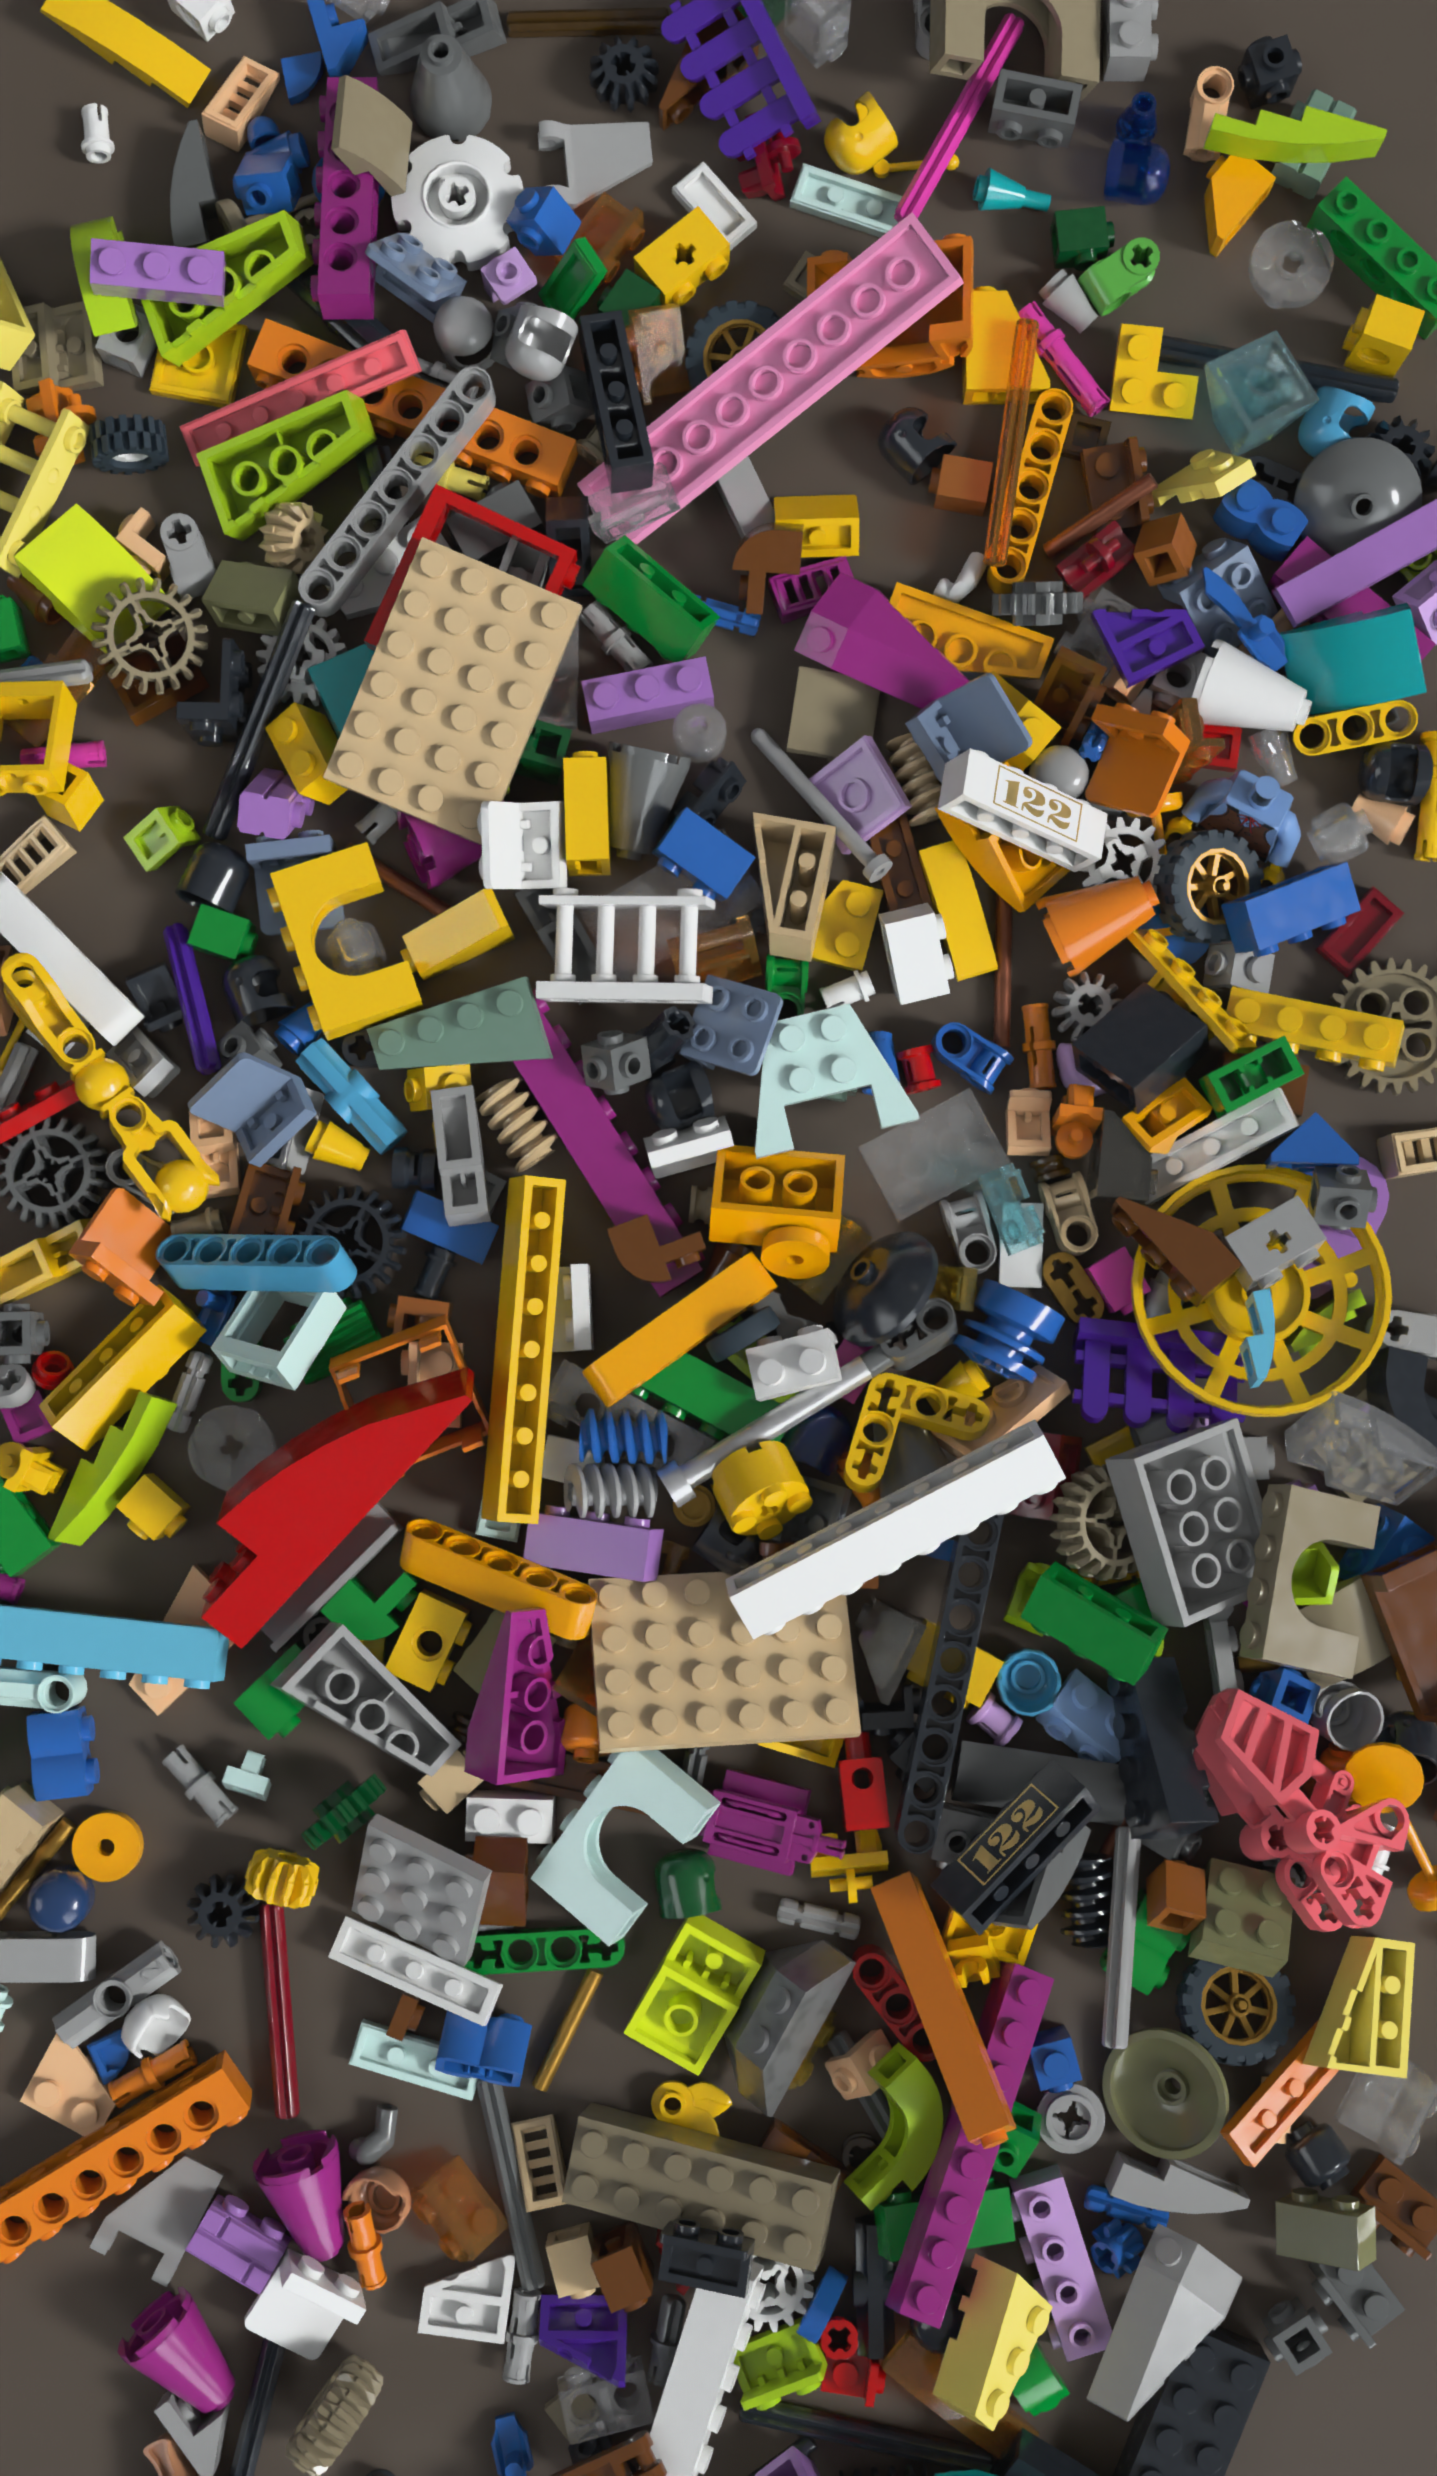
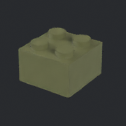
M1211 1858L1203 1867L1205 1870L1206 1918L1191 1931L1188 1957L1273 1978L1288 1962L1292 1905L1287 1900V1896L1280 1890L1276 1882L1275 1873ZM1290 1877L1293 1884L1295 1885L1296 1878Z

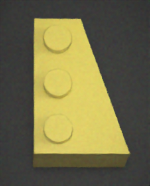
M1350 1937L1303 2064L1407 2078L1415 1943L1376 1937Z
M975 2253L971 2267L978 2270L970 2297L962 2295L958 2309L965 2312L958 2338H949L933 2395L951 2410L994 2431L999 2419L1008 2410L1009 2398L1019 2377L1028 2368L1029 2356L1038 2337L1044 2333L1048 2326L1049 2314L1053 2307L1018 2273Z

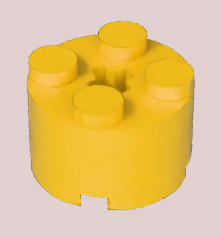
M778 1441L758 1442L762 1449L748 1453L746 1447L736 1450L723 1459L713 1470L711 1477L714 1484L711 1485V1489L730 1528L739 1535L758 1534L761 1540L771 1539L780 1534L783 1524L812 1506L813 1500L809 1494V1489L790 1452L783 1443Z

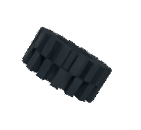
M122 414L117 419H114L112 416L105 417V421L98 420L94 422L95 425L89 427L92 463L100 471L106 472L110 470L111 474L124 472V475H132V472L137 471L139 474L146 473V469L155 471L158 470V466L164 467L166 462H169L165 424H162V421L159 419L154 420V417L151 416L141 418L140 414L126 417V414Z

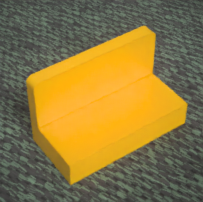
M856 495L787 496L774 498L775 522L804 524L801 558L859 556V510Z

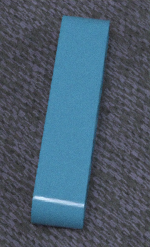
M174 1234L160 1243L155 1254L157 1261L179 1288L185 1290L334 1293L348 1288L354 1282L357 1275L355 1264L335 1237L328 1235Z

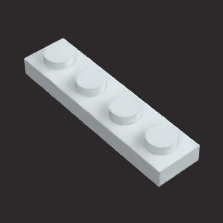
M1277 1088L1174 1142L1167 1154L1153 1153L1127 1168L1145 1204L1151 1205L1178 1191L1192 1180L1218 1170L1299 1128L1300 1124L1282 1089Z
M345 1916L328 1956L335 1961L481 2026L487 2025L503 1987V1984L452 1961L445 1960L436 1954L349 1916Z

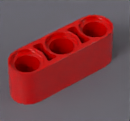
M866 1944L859 1947L852 1955V1960L856 1962L852 1974L857 1986L907 2050L916 2056L919 2061L929 2062L935 2060L936 2057L931 2044L921 2046L912 2040L914 2034L924 2028L903 1974L879 1946ZM868 1959H876L883 1965L880 1973L874 1977H866L859 1971L860 1965ZM901 1993L909 1998L908 2005L901 2011H892L886 2007L888 1998L894 1994Z

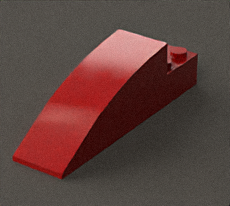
M466 1367L380 1393L350 1406L349 1409H344L331 1415L292 1438L259 1462L226 1492L217 1524L240 1541L235 1550L238 1555L229 1564L222 1561L209 1576L208 1582L211 1585L202 1597L206 1602L201 1618L242 1649L469 1405L473 1396L474 1372Z

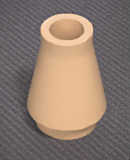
M1359 794L1348 817L1356 820L1388 845L1392 842L1400 846L1415 815L1407 812L1408 807L1373 801Z

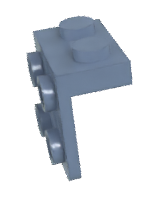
M400 232L369 243L365 250V254L378 263L375 281L432 323H434L435 314L441 305L450 298L460 296L467 284V281L457 274L458 271L453 264L442 258H434L423 250V244L410 234Z
M1227 538L1215 539L1206 544L1202 549V553L1193 559L1187 577L1157 585L1163 599L1181 605L1187 610L1205 645L1204 652L1211 656V658H1215L1219 650L1211 647L1216 639L1225 641L1233 647H1237L1242 642L1237 635L1239 630L1237 625L1204 593L1203 568L1208 567L1219 575L1241 598L1253 618L1257 615H1266L1272 619L1278 613L1277 607L1248 545Z
M985 673L930 702L905 723L912 734L914 742L920 747L934 770L936 778L941 783L945 763L970 748L983 751L990 758L1002 763L1026 751L1032 745L1030 734L996 677L991 673Z
M321 830L302 831L298 833V838L285 840L265 837L264 835L257 837L256 843L245 844L247 862L253 867L255 873L260 928L264 934L268 936L281 935L280 928L287 926L283 912L274 913L266 890L274 887L270 873L337 852V844L330 834L324 835V832ZM342 905L331 911L323 919L318 930L342 927L345 922L344 906Z
M708 974L705 984L713 987L712 1004H697L693 1015V1020L695 1021L693 1026L694 1036L681 1048L680 1054L690 1061L695 1060L701 1067L714 1070L715 1066L754 1076L759 1072L783 1006V999L776 993Z
M245 1052L237 1054L187 1104L191 1114L235 1132L248 1163L257 1167L265 1164L317 1114L301 1077Z

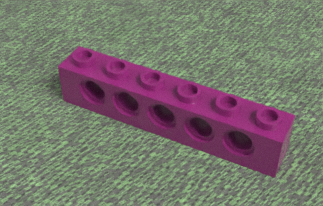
M327 77L326 96H320L319 98L320 119L322 123H325V131H318L319 157L323 158V166L316 167L317 192L322 193L321 202H315L314 205L316 229H320V238H314L312 244L314 265H318V275L311 276V296L313 302L320 303L323 320L374 319L376 262L365 254V250L369 243L377 241L379 182L369 171L354 175L331 149L339 77ZM352 77L380 93L377 77Z

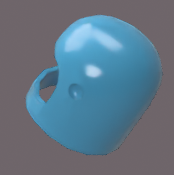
M1329 386L1318 388L1298 430V440L1301 447L1308 455L1314 458L1328 446L1351 438L1348 434L1353 428L1368 424L1375 410L1374 404L1361 396L1339 388ZM1348 407H1355L1363 415H1347L1344 411Z

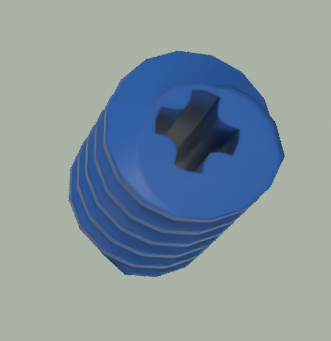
M588 1408L585 1418L581 1420L580 1462H584L588 1450H591L595 1463H601L605 1451L609 1452L612 1463H618L622 1452L625 1451L630 1464L636 1463L640 1452H643L647 1464H653L657 1452L661 1453L664 1464H667L668 1422H666L663 1410H657L653 1422H649L646 1411L640 1409L636 1421L631 1420L628 1409L622 1410L618 1421H614L611 1409H605L601 1421H597L593 1408Z

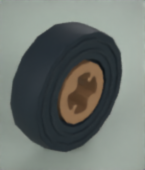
M765 1306L715 1336L705 1345L716 1363L721 1362L777 1328L780 1322L770 1306Z

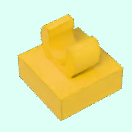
M989 1933L947 1940L946 1950L962 1988H967L968 1982L982 1980L984 1985L988 1984L991 1978L1000 1977V1962Z

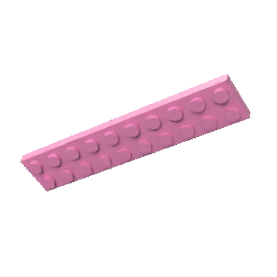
M911 212L646 427L654 460L652 488L611 494L604 462L578 482V487L585 496H588V501L616 540L626 535L637 545L964 284L961 276L914 213Z

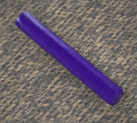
M174 923L164 928L163 936L195 1067L198 1072L206 1076L218 1072L221 1068V1061L193 948L187 944L189 939L188 929L182 923Z

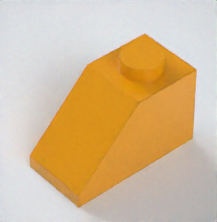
M1221 155L1206 175L1210 180L1204 194L1209 253L1215 258L1268 197L1276 180L1272 173L1254 159L1233 155L1226 159Z

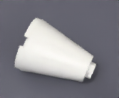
M1219 639L1213 642L1211 647L1219 650L1215 658L1206 656L1191 699V704L1197 705L1198 710L1197 714L1188 713L1189 722L1293 732L1296 724L1305 725L1312 706V701L1306 699V689L1227 642Z

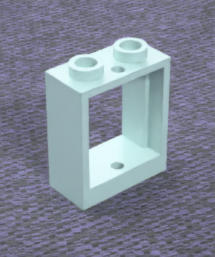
M247 1291L213 1343L211 1350L229 1372L296 1391L347 1307L336 1292ZM284 1301L308 1307L281 1351L257 1345Z

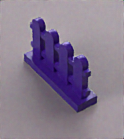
M677 0L669 5L673 13L662 22L661 32L664 38L671 44H680L687 40L692 52L682 59L680 69L683 76L690 82L697 83L706 78L711 90L702 96L700 110L711 121L719 120L725 116L730 129L720 136L719 148L726 157L736 159L744 154L745 158L749 161L757 156L754 148L777 133L782 132L785 138L792 135L794 131L791 125L800 120L807 130L821 122V118L762 0H693L685 6H682L681 2ZM743 5L748 17L739 22L734 9ZM724 16L729 29L702 45L696 33ZM762 43L767 55L758 60L753 48ZM743 55L749 67L721 84L716 71ZM781 82L786 94L777 99L772 86ZM762 93L768 105L740 122L735 109Z
M1088 1317L1079 1318L1073 1334L1072 1350L1075 1351L1074 1363L1082 1364L1081 1389H1074L1072 1403L1080 1404L1081 1416L1087 1422H1101L1106 1416L1108 1407L1123 1409V1419L1132 1428L1144 1427L1151 1416V1412L1166 1414V1424L1175 1433L1187 1432L1194 1421V1417L1209 1419V1425L1230 1418H1238L1240 1423L1244 1422L1245 1415L1231 1413L1209 1404L1194 1403L1195 1396L1185 1391L1168 1375L1166 1399L1152 1398V1373H1166L1150 1354L1139 1332L1137 1323ZM1177 1329L1154 1335L1161 1350L1171 1363L1191 1382L1195 1383V1378H1209L1213 1368L1205 1364L1189 1349L1180 1337ZM1192 1330L1207 1349L1219 1356L1227 1339L1224 1333ZM1239 1353L1235 1361V1365L1240 1367L1243 1366L1241 1353ZM1110 1368L1125 1369L1124 1394L1109 1393ZM1229 1376L1220 1397L1237 1402L1238 1383H1244L1245 1380Z

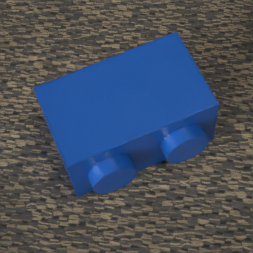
M687 807L680 811L652 852L660 858L657 865L675 878H678L681 873L694 883L691 889L703 890V896H707L712 900L717 899L719 902L727 900L756 858Z

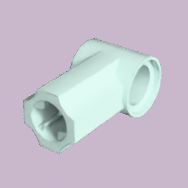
M0 1667V1705L39 1708L50 1713H62L81 1703L86 1697L88 1690L87 1681L83 1675L62 1674L52 1670L38 1671L18 1669L16 1667ZM57 1681L67 1685L69 1689L67 1701L60 1699L56 1694L55 1686Z

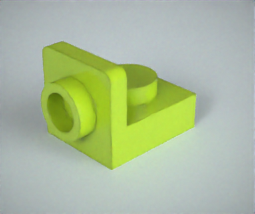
M179 806L155 808L123 837L146 872L156 871L183 846L195 845L201 840V837L194 828L193 819Z

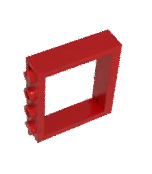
M435 484L364 642L369 649L376 650L421 538L424 537L436 543L450 510L558 560L545 590L561 596L564 588L571 590L576 582L577 574L581 566L576 564L577 551Z

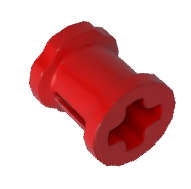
M932 1045L919 1046L896 1053L897 1060L902 1061L907 1086L905 1087L907 1095L942 1086L941 1080L936 1079L930 1056L934 1051Z
M830 2317L818 2340L819 2346L832 2360H847L855 2354L858 2348V2332L854 2325L844 2317ZM833 2327L838 2331L844 2327L848 2329L845 2338L849 2343L844 2349L838 2345L833 2349L828 2347L832 2340L828 2332Z

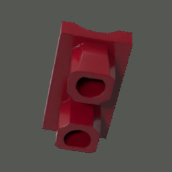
M754 113L745 116V119L753 115ZM779 132L773 136L774 141L771 137L754 148L757 154L755 157L757 166L742 171L738 175L741 190L748 199L767 194L775 202L786 198L778 163H780L783 173L791 172L794 169L792 159L801 153L800 142L797 138H785L782 132ZM744 154L736 158L739 162L747 160Z
M1114 520L1055 567V571L1072 592H1083L1084 600L1135 560L1133 552L1136 545L1126 537L1120 525Z

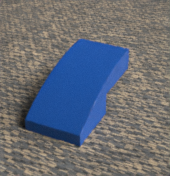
M416 1190L399 1229L483 1264L499 1226L492 1222H482L449 1227L445 1217L444 1202Z

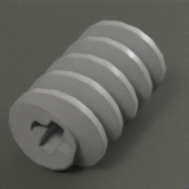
M577 1463L569 1464L564 1477V1504L567 1512H570L572 1506H576L579 1518H585L588 1507L593 1506L596 1518H602L605 1506H610L613 1518H619L622 1506H627L629 1516L635 1518L639 1506H643L646 1517H653L658 1495L657 1478L653 1468L649 1469L644 1463L636 1464L633 1470L628 1463L619 1464L617 1469L611 1463L603 1464L600 1469L594 1463L586 1464L583 1470Z

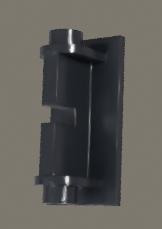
M718 757L715 762L711 760L693 783L694 787L703 793L698 798L687 790L674 808L670 810L669 814L671 817L667 823L671 826L680 811L687 807L714 827L716 819L729 803L734 802L738 798L742 787L747 782L733 761L728 763L722 757Z

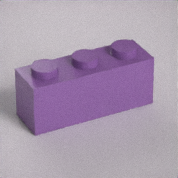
M91 238L90 286L94 295L224 307L226 267L224 251Z
M706 656L581 681L592 734L714 710V695Z
M545 1505V1511L539 1512L538 1524H528L523 1558L544 1567L641 1582L656 1581L664 1529L650 1527L651 1519L625 1516L624 1523L610 1521V1513L606 1512L603 1513L602 1518H596L594 1511L587 1510L586 1517L579 1518L578 1516H571L570 1512L566 1511L565 1506Z

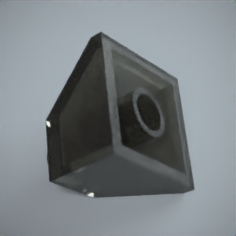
M1110 1110L1103 1111L1102 1121L1093 1135V1144L1089 1152L1086 1187L1090 1202L1114 1203L1120 1196L1138 1204H1143L1149 1201V1194L1155 1195L1158 1170L1152 1169L1153 1158L1116 1113Z
M874 1597L871 1605L866 1602L863 1603L853 1625L859 1628L856 1636L875 1692L880 1702L889 1705L927 1626L921 1619Z

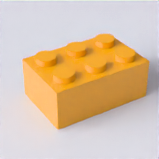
M734 1145L717 1150L709 1241L762 1246L763 1238L772 1230L797 1226L821 1233L830 1243V1252L837 1253L841 1223L845 1155L792 1150L756 1159L755 1147Z

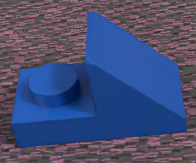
M307 0L329 77L349 76L369 41L365 20L357 19L339 24L334 3L325 5L324 0Z

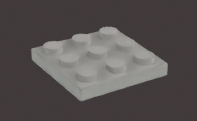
M376 1814L367 1827L351 1911L361 1915L370 1922H375L397 1933L405 1940L412 1941L436 1953L445 1960H450L465 1967L473 1953L492 1870Z

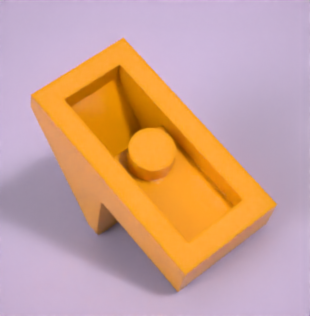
M1184 1077L1168 1087L1139 1114L1131 1111L1123 1116L1121 1123L1149 1153L1167 1154L1176 1138L1207 1118L1213 1107Z

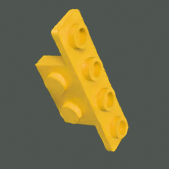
M1137 929L1127 936L1129 941L1157 970V973L1147 984L1157 991L1162 990L1168 993L1177 1005L1189 1013L1195 1012L1208 1026L1209 1041L1216 1035L1232 1053H1251L1257 1047L1248 1037L1250 1034L1249 1029L1240 1020L1230 1017L1221 1007L1223 1003L1220 997L1209 988L1203 987L1194 978L1196 974L1194 969L1186 961L1173 955L1167 948L1169 945L1167 939L1154 929Z

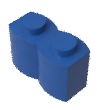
M1248 479L1226 493L1213 515L1215 523L1224 532L1235 538L1247 539L1251 547L1261 556L1278 562L1284 560L1308 523L1306 516L1300 509L1289 502L1273 499L1268 490L1253 479Z
M85 1705L72 1707L62 1713H50L46 1710L33 1711L27 1715V1738L36 1802L88 1796L94 1790V1784L100 1781V1767L98 1759L91 1758L89 1741H94L95 1722L92 1715H87Z
M447 2010L436 2057L435 2070L452 2076L478 2078L492 2084L520 2087L532 2025L525 2023L520 2016L506 2013L501 2014L499 2017H490L487 2025L481 2026Z

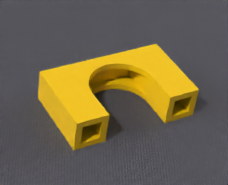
M367 842L270 873L274 887L266 890L274 913L283 912L287 926L280 928L286 949L288 953L296 950L300 966L294 967L293 970L301 992L310 991L314 1005L306 1008L314 1031L322 1029L327 1040H331L424 1009L408 960L368 974L348 976L332 971L317 957L315 950L317 930L323 919L331 911L342 905L384 892Z

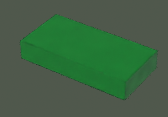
M586 237L574 239L538 293L546 307L563 312L573 320L608 272Z

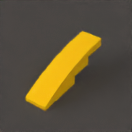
M46 0L40 9L41 13L113 65L114 61H116L148 86L154 83L186 108L189 107L211 71L210 68L178 45L108 0Z

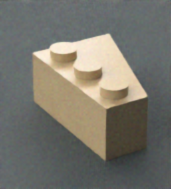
M753 812V835L769 954L811 962L835 854L836 826Z
M26 1781L13 1788L7 1785L0 1792V1894L65 1813L50 1800L36 1802L33 1787Z

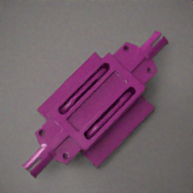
M731 1768L726 1770L722 1789L707 1790L721 1804L698 1834L704 1836L703 1842L710 1843L708 1855L786 1876L793 1875L796 1861L810 1864L818 1852L842 1859L845 1850L841 1849L846 1848V1840L822 1835L821 1819L806 1815L812 1789Z

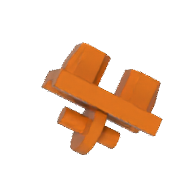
M50 378L38 381L40 392L26 399L27 410L54 422H57L63 408L73 412L87 425L97 420L95 408L82 404L80 394H73L72 389L68 387L56 386ZM41 434L35 436L33 440L35 454L40 457L49 439ZM84 450L79 453L74 465L86 461Z
M1069 1084L1067 1095L1062 1097L1061 1103L1050 1122V1135L1056 1136V1148L1066 1158L1079 1159L1085 1156L1092 1147L1093 1135L1100 1125L1103 1116V1108L1093 1107L1094 1086Z

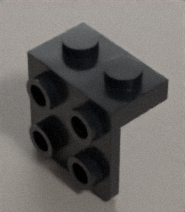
M223 638L220 703L177 702L176 719L193 741H197V744L200 746L221 747L223 742H237L250 709V704L245 703V688L252 687V664L246 662L244 651L239 649L233 638Z

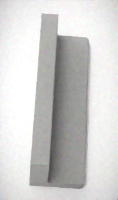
M379 1502L261 1628L274 1642L270 1647L275 1652L283 1649L320 1612L349 1579L355 1577L404 1529Z

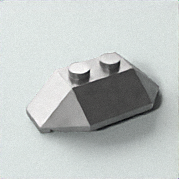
M819 1940L765 1952L762 1966L741 1999L739 2009L724 2032L738 2091L766 2116L773 2117L856 1965V1962L828 1941Z

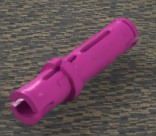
M1035 301L1026 305L1018 314L1032 343L1036 347L1035 350L1039 358L1044 357L1051 365L1061 381L1081 404L1087 415L1090 417L1095 416L1110 403L1111 399L1098 386L1085 366L1069 348L1064 340L1065 334L1060 328L1055 329Z

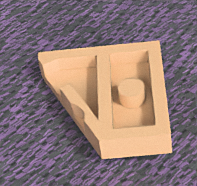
M56 2033L20 2102L85 2137L105 2125L116 2106L115 2101L118 2098L114 2101L112 2100L107 2084L103 2085L89 2054L85 2057L78 2046L72 2049L69 2045L63 2043Z

